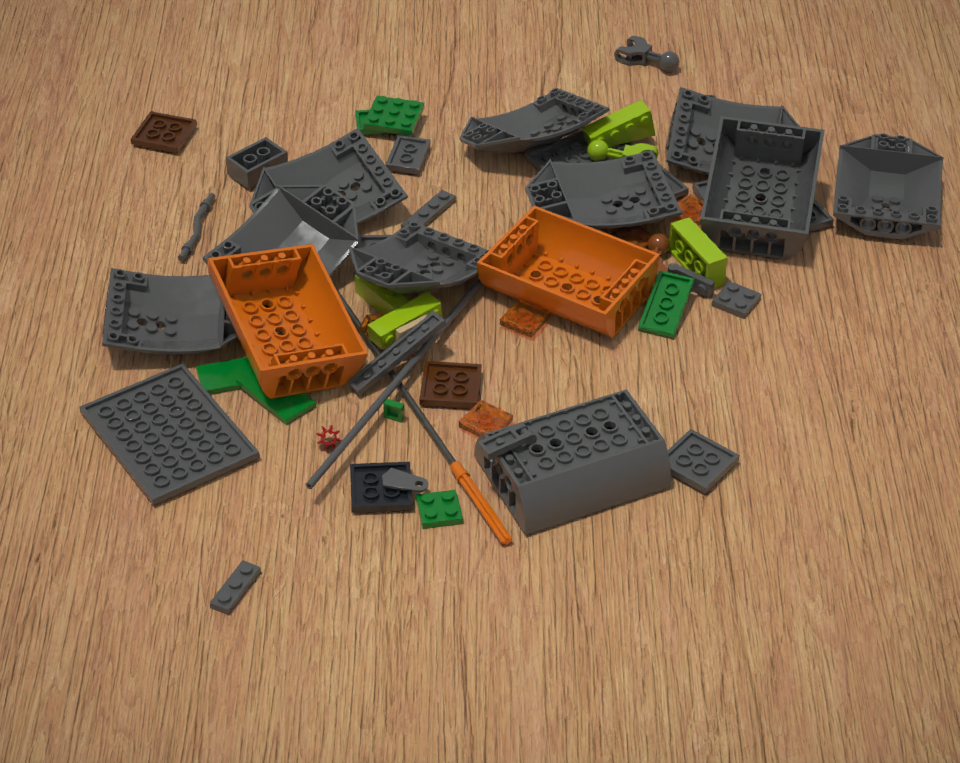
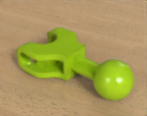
M599 139L592 141L587 148L588 156L594 161H602L606 157L619 159L653 150L656 158L659 154L658 149L653 145L645 143L632 146L625 145L622 151L609 148L606 142Z

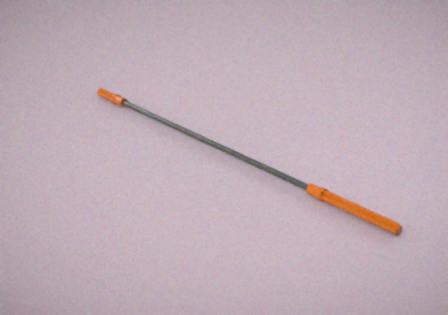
M336 288L353 324L375 356L378 357L381 351L369 339L367 331ZM393 369L388 373L392 380L397 376ZM401 382L397 388L449 462L450 469L455 475L456 480L462 485L501 544L508 545L512 541L511 535L475 485L468 471L464 469L459 461L454 459Z

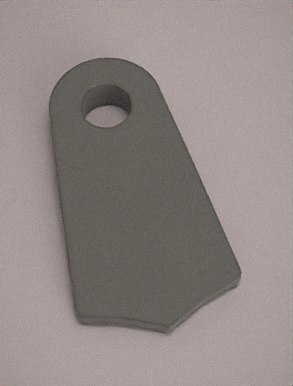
M390 468L382 475L383 487L415 492H423L428 488V481L425 478L394 468Z

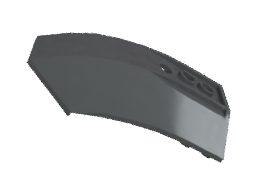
M680 87L665 146L666 162L709 175L714 152L713 145L716 142L721 116L792 126L799 125L783 105L760 106L731 102Z
M555 88L547 95L540 96L536 101L519 109L485 118H474L471 116L459 139L461 142L476 149L494 153L523 152L558 141L609 112L610 109L604 105Z
M357 128L329 145L305 156L279 165L263 167L249 208L254 214L277 188V185H328L339 193H345V197L355 203L358 225L408 198V195ZM356 186L360 187V189L356 191L352 190Z
M884 133L874 134L840 145L833 216L865 235L902 240L940 229L944 157L910 138L901 135L889 136Z
M653 150L619 159L588 163L552 162L550 159L525 187L532 207H540L591 228L631 227L682 215L678 202ZM617 203L622 204L621 207H616V206H613V205H615V204H617Z
M277 185V188L256 212L227 239L203 256V261L207 264L208 258L313 244L329 276H331L349 256V246L355 248L358 243L355 203L328 185Z
M413 221L388 238L370 246L361 248L349 246L357 277L405 295L451 287L472 279L478 275L477 262L489 251L476 244L465 242L462 239L452 237L447 233L436 231L431 227H426Z
M111 268L102 331V346L155 354H193L218 349L238 339L209 275L162 276ZM156 324H162L165 328L159 329Z

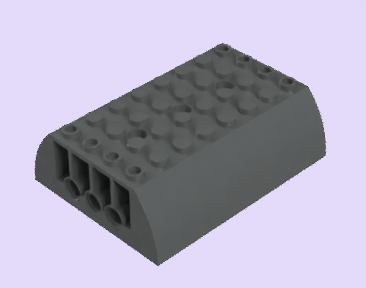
M726 116L720 117L700 218L701 230L707 234L708 238L720 250L788 259L804 246L809 233L825 130ZM762 198L764 199V201H758L756 199Z

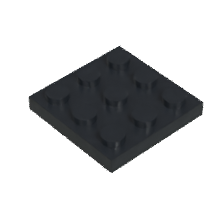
M410 461L350 464L352 513L413 510L412 491L383 487L382 475L390 468L411 474Z

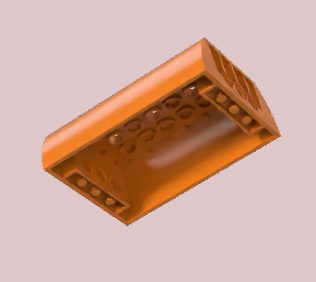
M533 206L477 262V272L481 283L488 288L613 338L649 298L656 278L660 254L540 207Z
M313 244L208 258L207 268L209 276L263 392L270 399L342 387L360 370L368 356V352Z

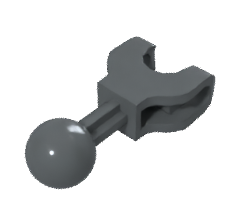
M638 36L629 37L627 39V47L620 46L614 52L615 59L619 63L625 65H645L650 60L659 63L660 67L667 72L676 70L680 62L678 55L672 51H667L663 54L652 52V45L648 44L644 38Z

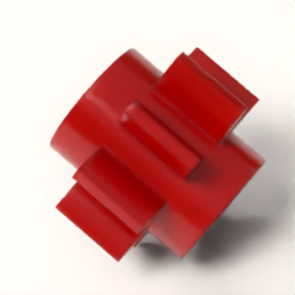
M332 425L329 426V429L321 426L323 431L316 433V435L320 436V440L317 443H324V449H327L328 445L335 448L334 443L341 441L336 436L340 431L336 430L333 432ZM327 432L333 434L331 437L332 441L330 442L324 440L326 437L325 433Z

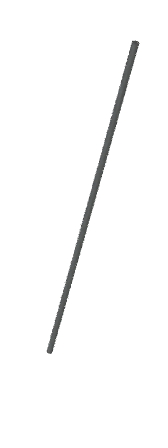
M480 279L474 283L444 319L447 325L420 347L305 485L308 489H312L383 405L385 400L388 399L483 284Z

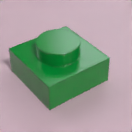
M390 399L385 400L383 403L384 418L402 423L405 418L404 404Z

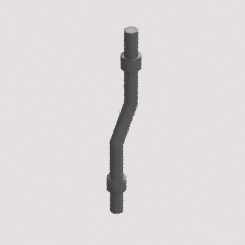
M210 193L201 202L200 208L194 216L193 235L182 246L178 260L184 261L187 255L193 251L194 245L200 237L201 218L211 208L215 194Z

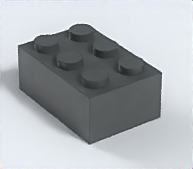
M265 137L226 157L227 174L247 189H250L257 185L263 167L267 168L288 162V152Z

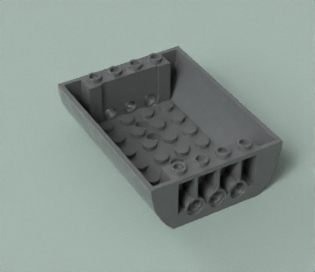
M627 389L520 422L528 427V431H532L536 435V440L532 444H523L490 460L479 451L477 442L517 424L482 434L478 437L475 444V458L525 535L671 487L670 461L665 440Z

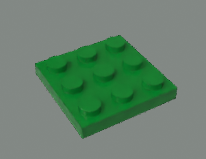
M376 96L364 121V129L412 136L424 110V102Z

